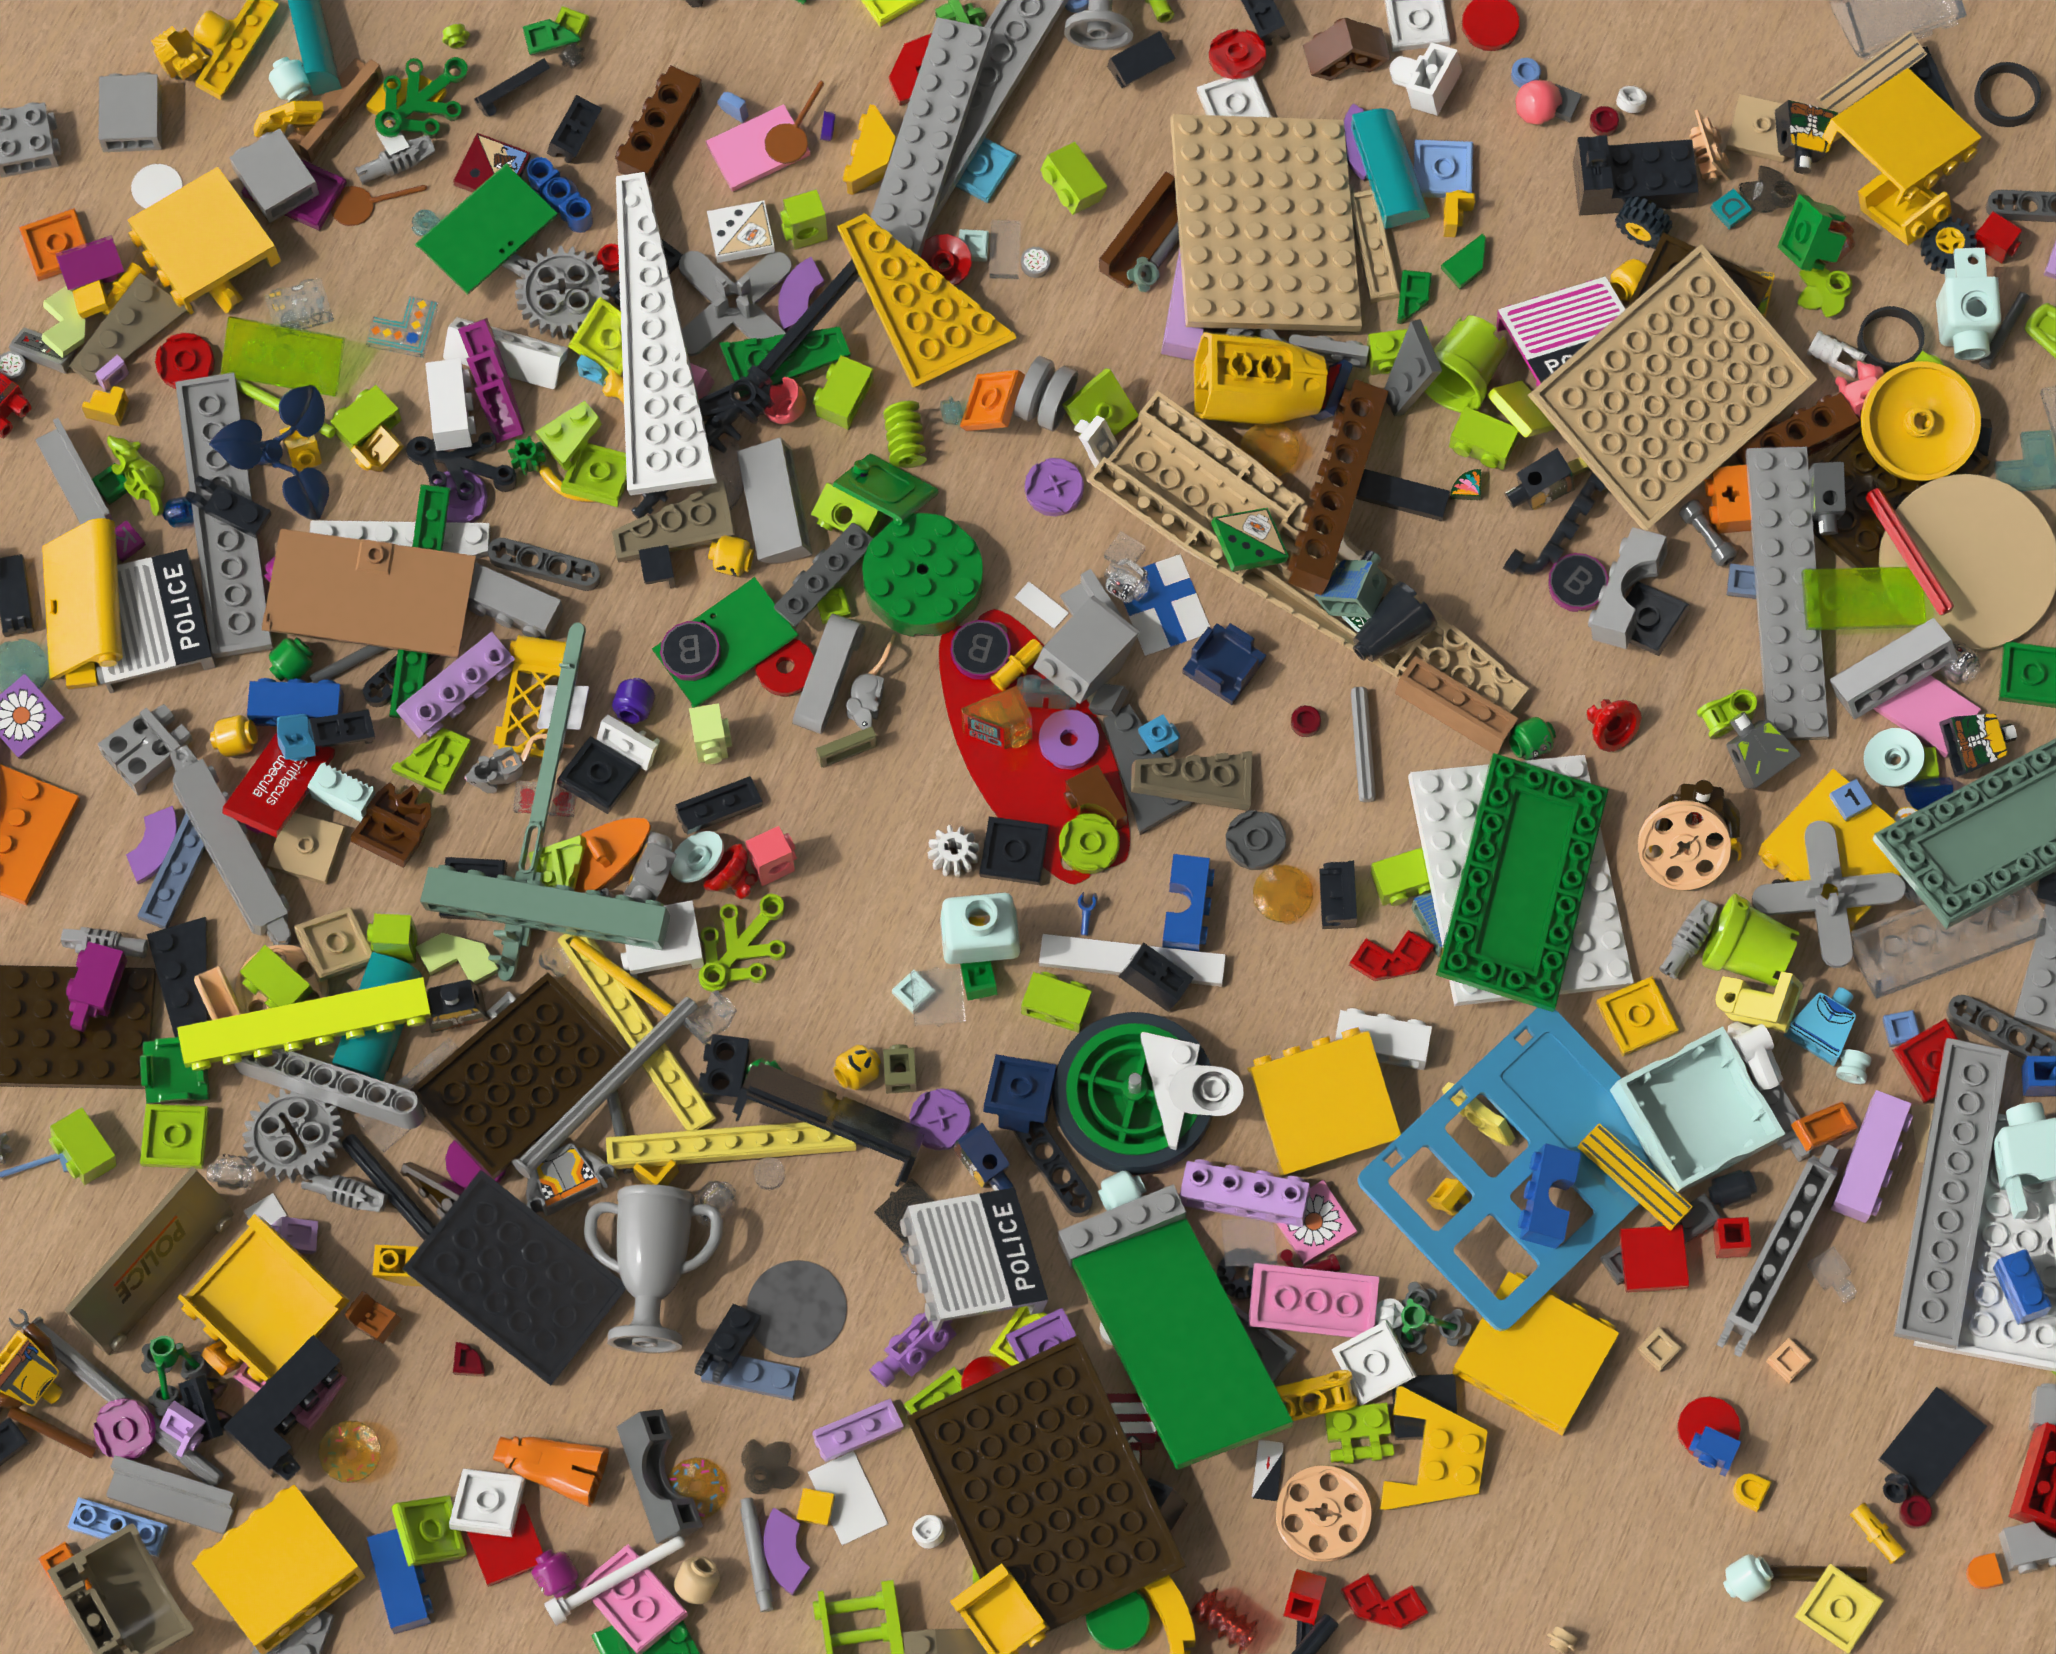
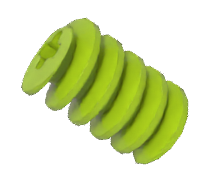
M917 401L897 402L887 407L883 412L884 419L886 420V439L889 442V461L897 467L914 468L924 464L927 460V457L919 456L926 450L925 446L920 445L924 441V436L918 434L923 430L922 424L915 423L921 419V414L914 412L920 408Z

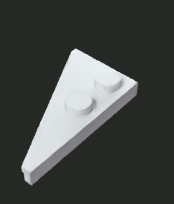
M1142 1032L1141 1043L1145 1052L1164 1133L1170 1149L1176 1150L1185 1112L1174 1106L1169 1097L1168 1087L1171 1078L1178 1070L1186 1066L1196 1065L1200 1044Z

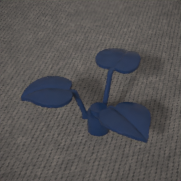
M308 385L293 388L281 398L278 407L280 418L286 425L291 427L280 436L261 441L262 430L260 426L251 420L242 419L223 427L212 438L209 445L230 465L237 469L247 470L257 464L262 466L272 464L274 468L291 472L294 476L286 478L282 484L285 500L301 516L310 520H319L329 498V484L326 477L315 468H304L299 473L296 468L279 461L283 455V449L280 444L282 440L292 435L295 430L303 437H311L321 429L324 423L325 405L323 398L315 386Z

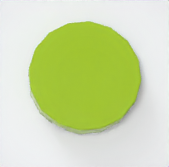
M1081 814L1064 825L1059 836V851L1064 862L1073 870L1085 874H1095L1106 870L1115 861L1119 852V835L1107 818L1098 814Z

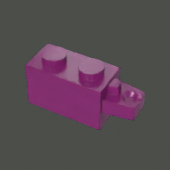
M88 941L85 950L79 952L76 962L77 974L75 979L71 978L66 989V995L70 1001L69 1011H73L70 1022L72 1029L85 1032L90 1017L96 1018L98 1014L108 1017L128 961L123 951Z

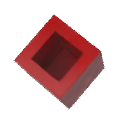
M1992 211L1976 233V248H1985V254L2002 264L2008 255L2013 257L2020 248L2022 242L2019 241L2022 229Z
M1749 1218L1717 1219L1713 1227L1716 1259L1747 1257L1751 1249Z
M1296 1569L1283 1616L1314 1625L1327 1577Z

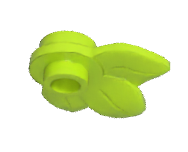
M1812 268L1811 272L1806 270L1799 271V276L1807 287L1800 294L1798 305L1808 310L1821 308L1826 318L1839 314L1844 308L1845 298L1849 296L1853 287L1852 280L1848 274L1843 271L1830 272L1826 268L1824 270ZM1840 284L1842 289H1835L1832 285Z

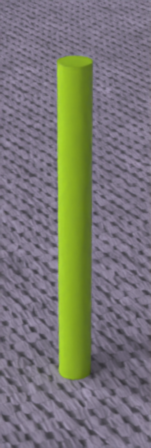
M242 379L236 381L239 392L279 412V398ZM324 422L318 433L332 438L336 433V428Z

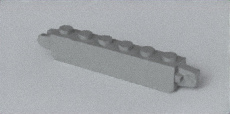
M187 745L170 753L176 771L173 777V790L251 932L260 936L267 933L273 945H289L291 932L288 929L287 922L288 911L291 910L290 905L283 894H277L274 888L276 880L269 868L264 870L259 861L262 859V855L254 842L250 844L245 836L248 833L245 824L222 814L223 806L230 796L226 791L221 793L216 784L219 782V778L212 765L207 767L203 759L198 760Z
M1827 1144L1820 1159L1815 1156L1809 1158L1723 1325L1725 1328L1716 1344L1717 1346L1723 1348L1730 1338L1731 1331H1734L1743 1336L1734 1349V1354L1741 1357L1749 1339H1753L1838 1173V1168L1831 1165L1838 1149Z

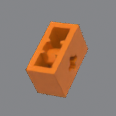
M1747 465L1718 467L1710 474L1709 479H1705V493L1707 497L1711 496L1712 506H1709L1710 523L1715 524L1718 534L1751 531Z

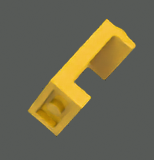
M1883 173L1857 191L1860 210L1907 246L1922 238L1927 231L1939 222L1944 221L1952 213L1949 194L1944 191L1937 195L1926 187L1920 191L1913 201H1905L1895 207L1893 203L1900 189Z
M1000 1564L950 1601L988 1654H1019L1018 1651L1029 1645L1033 1648L1047 1637L1044 1633L1050 1629L1004 1564Z

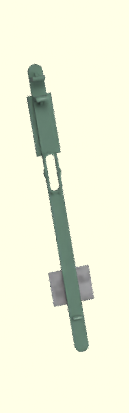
M579 622L574 623L569 629L563 661L559 663L561 671L558 685H546L537 728L548 729L530 821L525 831L518 865L519 871H516L515 875L516 882L527 883V880L542 882L543 873L536 871L539 857L542 853V842L566 729L580 730L589 686H575L586 633L585 626ZM538 827L531 867L525 870L533 829ZM505 924L504 930H494V936L501 939V944L504 946L502 955H489L488 960L499 965L498 976L501 980L508 982L514 978L521 946H529L532 928Z

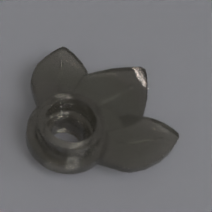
M1759 166L1758 181L1739 184V190L1743 197L1752 201L1751 209L1761 213L1773 212L1777 208L1791 207L1797 198L1794 185L1785 181L1784 176L1780 172L1767 166Z
M752 1439L744 1446L741 1455V1463L746 1469L744 1483L751 1492L764 1494L772 1488L787 1489L798 1480L800 1473L788 1466L791 1448L787 1442H773L764 1448L759 1442ZM755 1475H763L765 1479L758 1480L755 1478Z

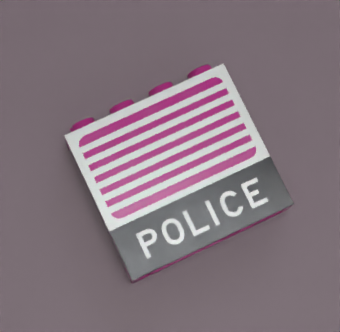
M1605 276L1498 309L1496 330L1497 332L1508 331L1537 380V387L1619 316L1625 308Z

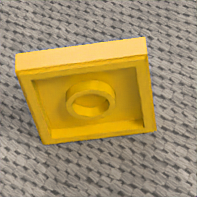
M1653 976L1601 997L1596 1001L1622 1057L1679 1032L1677 1024Z

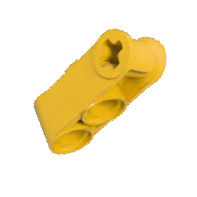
M1348 1370L1333 1371L1327 1375L1275 1387L1282 1401H1286L1285 1407L1293 1421L1333 1411L1347 1410L1357 1404V1397L1353 1395L1350 1383L1352 1372ZM1308 1394H1317L1313 1401H1303Z

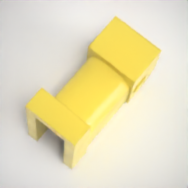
M1781 972L1775 992L1772 994L1753 990L1743 980L1723 976L1716 994V1004L1734 1022L1738 1021L1742 1024L1753 1026L1763 1024L1767 1029L1787 1033L1803 984L1794 974Z

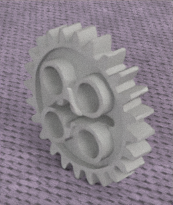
M559 246L557 254H554L550 248H547L548 256L543 257L540 253H536L538 262L527 261L529 270H520L523 279L516 280V285L519 289L515 291V296L519 300L517 301L518 310H523V320L530 319L531 328L540 325V334H544L547 329H550L552 338H555L558 331H562L564 339H567L568 331H573L574 335L576 334L598 298L601 297L610 303V298L607 295L610 294L611 288L610 285H607L609 283L608 274H603L604 266L602 264L596 266L595 256L586 260L585 250L576 255L573 246L568 253H564L563 247ZM574 275L584 276L580 281L571 280V277ZM547 276L555 278L553 281L549 283H544L541 281L544 277ZM561 290H566L565 294H561ZM575 302L585 303L581 308L572 307V304ZM553 303L556 305L553 309L550 310L542 308L545 304Z
M283 1088L280 1089V1097L275 1098L271 1093L268 1094L270 1102L265 1104L259 1101L260 1112L250 1111L254 1121H246L244 1123L248 1132L242 1133L245 1142H247L243 1147L248 1154L247 1156L251 1164L255 1165L259 1173L264 1171L268 1179L275 1174L278 1182H282L286 1175H288L291 1183L295 1182L296 1175H301L302 1179L306 1181L307 1172L312 1171L316 1176L319 1175L317 1167L321 1165L328 1168L327 1157L337 1158L333 1148L342 1147L339 1137L344 1136V1131L340 1127L343 1125V1121L340 1115H338L337 1107L293 1091L286 1095ZM305 1112L302 1117L295 1118L298 1113ZM282 1114L287 1117L296 1135H298L301 1143L307 1150L306 1154H301L292 1136L288 1133L283 1121L280 1119ZM278 1128L274 1133L267 1134L271 1129ZM319 1135L316 1140L309 1141L311 1137ZM292 1151L290 1155L281 1157L285 1152Z

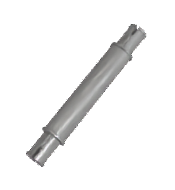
M744 1498L740 1500L742 1507L740 1508L741 1521L744 1527L757 1603L760 1605V1612H769L773 1610V1597L759 1527V1517L757 1516L753 1498Z

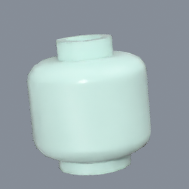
M284 57L273 64L274 69L269 74V81L280 99L288 100L289 102L297 101L310 92L308 89L310 85L303 63L300 60H289L288 57Z
M1125 1170L1104 1179L1101 1182V1190L1098 1191V1194L1106 1211L1141 1198V1194L1145 1193L1146 1189L1139 1175L1133 1177L1130 1172Z
M1747 1554L1726 1568L1727 1580L1723 1583L1732 1598L1738 1597L1744 1602H1750L1770 1589V1580L1773 1579V1573L1762 1557L1756 1558L1754 1555Z

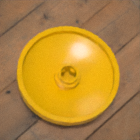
M1909 362L1889 370L1871 387L1862 408L1861 429L1868 451L1875 461L1887 472L1905 480L1930 481L1949 475L1967 461L1975 449L1980 435V408L1971 387L1955 371L1934 362Z

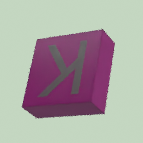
M127 520L115 528L117 557L123 563L146 544Z

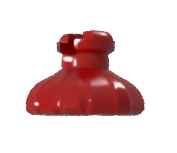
M1603 699L1601 701V709H1597L1593 705L1586 712L1588 721L1594 724L1592 729L1593 740L1600 750L1606 752H1614L1629 744L1630 740L1634 738L1639 730L1642 720L1641 711L1638 706L1627 700H1617L1611 703L1609 699Z
M734 844L723 852V856L715 869L704 877L703 886L707 891L718 892L731 888L739 899H744L750 895V888L756 884L758 877L756 874H749L746 871L748 854L742 844Z

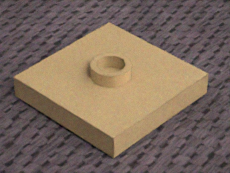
M1739 94L1726 149L1783 162L1785 156L1778 152L1775 110L1782 103Z
M294 813L276 838L267 867L273 871L326 885L345 831L344 826Z
M351 906L303 922L294 927V932L318 982L368 965L372 951Z

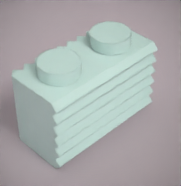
M325 762L320 764L308 784V790L313 799L359 822L366 815L367 805L375 796L373 786L368 787V784H363L362 781L358 782L357 778L347 777L346 773L342 774L341 770L337 771L336 768H331V765L326 766Z

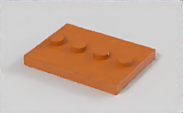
M0 764V895L27 906L80 798L78 795Z

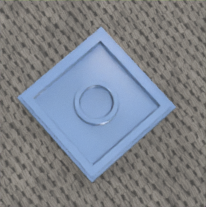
M1414 141V171L1423 197L1445 198L1446 192L1451 193L1455 190H1464L1472 193L1473 142Z

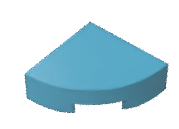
M582 354L577 361L579 376L603 386L604 379L608 376L607 371L590 358Z

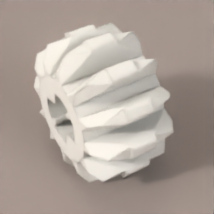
M948 825L946 834L937 830V839L929 840V847L932 850L928 852V859L934 860L933 868L935 870L943 867L942 872L945 877L950 873V870H954V875L958 878L961 868L966 872H970L972 870L970 863L978 862V855L975 853L979 851V844L973 842L975 838L972 832L964 835L965 830L963 826H960L957 832H953L952 826ZM956 848L958 854L952 855L949 849Z

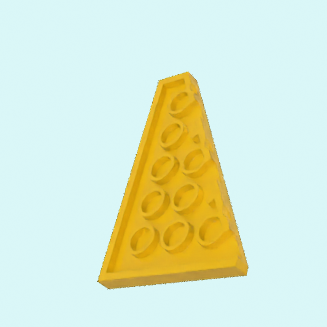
M866 213L837 226L912 388L1016 339L1013 331L1007 329L993 315L982 309L978 303L956 288L938 271L931 268L927 262L905 247L887 230L880 227Z

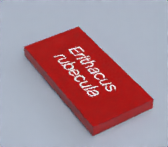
M276 732L224 804L222 814L277 838L309 793L308 784L318 767L324 762L326 766L329 765L335 756V749L331 747L320 748L319 752H315L316 756L306 757V759L301 761L285 760L278 746Z

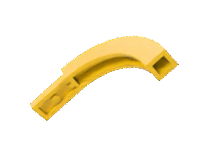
M1167 1576L1140 1589L1139 1591L1149 1600L1163 1623L1170 1654H1190V1650H1184V1648L1195 1647L1196 1638L1193 1622L1183 1596L1172 1578Z

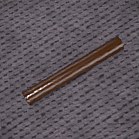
M11 1408L8 1412L7 1417L91 1459L98 1449L20 1408Z

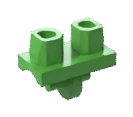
M948 0V3L935 9L936 18L982 27L981 22L984 21L987 15L983 8H974L972 3L965 5V13L959 0Z

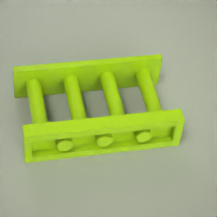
M893 1580L881 1581L882 1591L876 1592V1595L828 1603L825 1600L824 1590L817 1591L819 1601H813L815 1621L822 1620L826 1654H833L832 1647L880 1639H883V1642L890 1641L891 1654H904ZM878 1608L879 1611L885 1610L887 1622L880 1623V1627L830 1634L828 1615Z

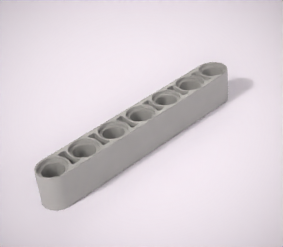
M283 1048L272 1050L273 1055L268 1057L254 1058V1054L242 1058L241 1062L234 1063L236 1069L242 1075L404 1129H414L424 1121V1110L414 1092L295 1052H285Z

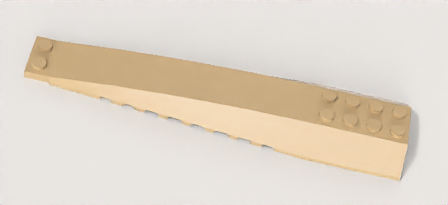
M1157 390L1140 411L1138 422L1108 459L1104 457L1086 481L1184 551L1354 652L1353 646L1355 644L1353 638L1357 632L1341 616L1328 615L1315 598L1316 593L1288 583L1291 571L1286 570L1292 553L1297 554L1299 547L1294 546L1299 530H1305L1306 523L1302 522L1307 508L1305 501L1296 493H1291L1285 488L1278 478L1254 458ZM1268 507L1288 553L1287 561L1285 563L1232 572L1212 527L1213 517ZM1345 534L1343 535L1333 570L1341 561L1361 560L1365 554V551H1361L1349 541L1350 538ZM1378 565L1380 571L1387 578V585L1378 603L1379 605L1398 581L1394 579L1395 576ZM1416 594L1414 598H1416L1421 604L1422 601L1418 599V595ZM1432 607L1429 608L1435 616L1437 626L1431 633L1372 662L1400 679L1414 656H1417L1509 713L1513 712L1529 689L1504 671V667L1470 640L1454 625L1451 626L1442 619V615Z

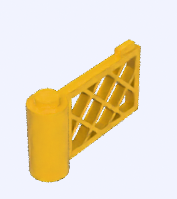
M518 635L516 641H511L509 653L515 660L502 727L496 726L493 744L498 745V749L512 747L517 755H522L527 742L531 738L522 725L535 715L539 719L541 705L535 708L527 696L539 687L545 690L546 682L554 677L559 678L561 671L559 663L563 661L566 642ZM519 672L532 674L538 682L523 692L517 684ZM538 675H543L545 677L540 679ZM516 689L520 693V695H518L517 697H515ZM524 699L533 711L518 721L512 713L513 706ZM512 718L515 723L510 726V721ZM519 727L527 740L519 746L506 745L508 734ZM542 729L535 735L546 734L548 729ZM533 743L534 749H531L529 756L543 758L544 750H539L536 744Z

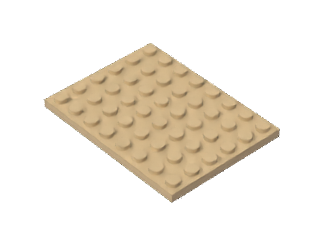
M1172 114L1170 122L1186 327L1360 332L1362 321L1344 120Z
M1700 244L1530 392L1528 396L1642 530L1646 531L1817 379L1706 248Z

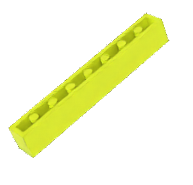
M422 977L177 1027L186 1068L192 1067L193 1071L210 1068V1063L223 1060V1064L227 1065L241 1062L242 1056L254 1054V1058L268 1057L273 1055L272 1050L284 1048L285 1052L301 1050L305 1043L315 1042L316 1046L333 1043L335 1037L346 1035V1039H356L365 1036L364 1031L376 1029L377 1033L390 1032L395 1030V1025L407 1023L408 1027L419 1026L426 1023L425 1019L431 1018V1013Z

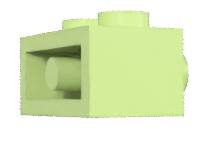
M719 703L689 708L698 763L716 764L721 762L722 759L728 758L727 747H732L728 718H721Z

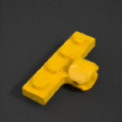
M247 0L237 17L233 20H228L212 10L206 11L194 29L193 38L194 41L210 49L213 55L196 80L195 86L221 100L277 12L279 4L273 0Z

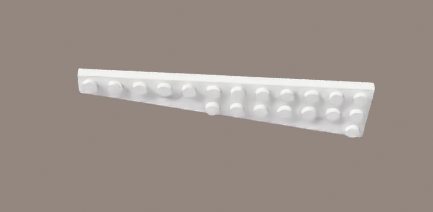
M644 172L616 176L627 491L631 496L717 483V478L648 179Z

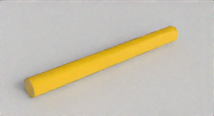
M577 935L569 944L665 1016L675 1008Z

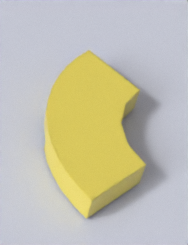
M1448 1082L1442 1089L1443 1094L1455 1084ZM1461 1089L1450 1101H1453L1459 1107L1468 1097ZM1476 1097L1459 1112L1462 1117L1466 1116L1472 1124L1479 1127L1478 1130L1498 1143L1510 1146L1516 1139L1506 1119L1489 1110Z

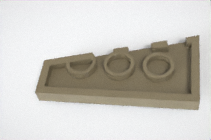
M140 273L71 362L69 368L93 385L98 381L95 373L116 355L122 360L127 358L177 317L186 312V308L184 305L179 308L172 296Z
M724 480L715 483L713 487L703 492L700 490L689 495L690 498L677 504H669L651 516H643L613 530L612 535L618 563L639 559L638 550L668 545L669 552L712 544V542L717 543L723 535L735 537Z
M1252 751L1242 752L1238 755L1220 753L1210 757L1192 755L1183 759H1173V757L1137 759L1132 764L1131 792L1247 811L1251 806Z

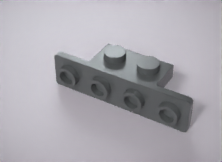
M851 523L827 550L823 549L816 555L812 562L813 565L807 571L803 570L798 574L792 583L793 586L774 605V610L794 627L798 626L861 559L873 538L857 524Z

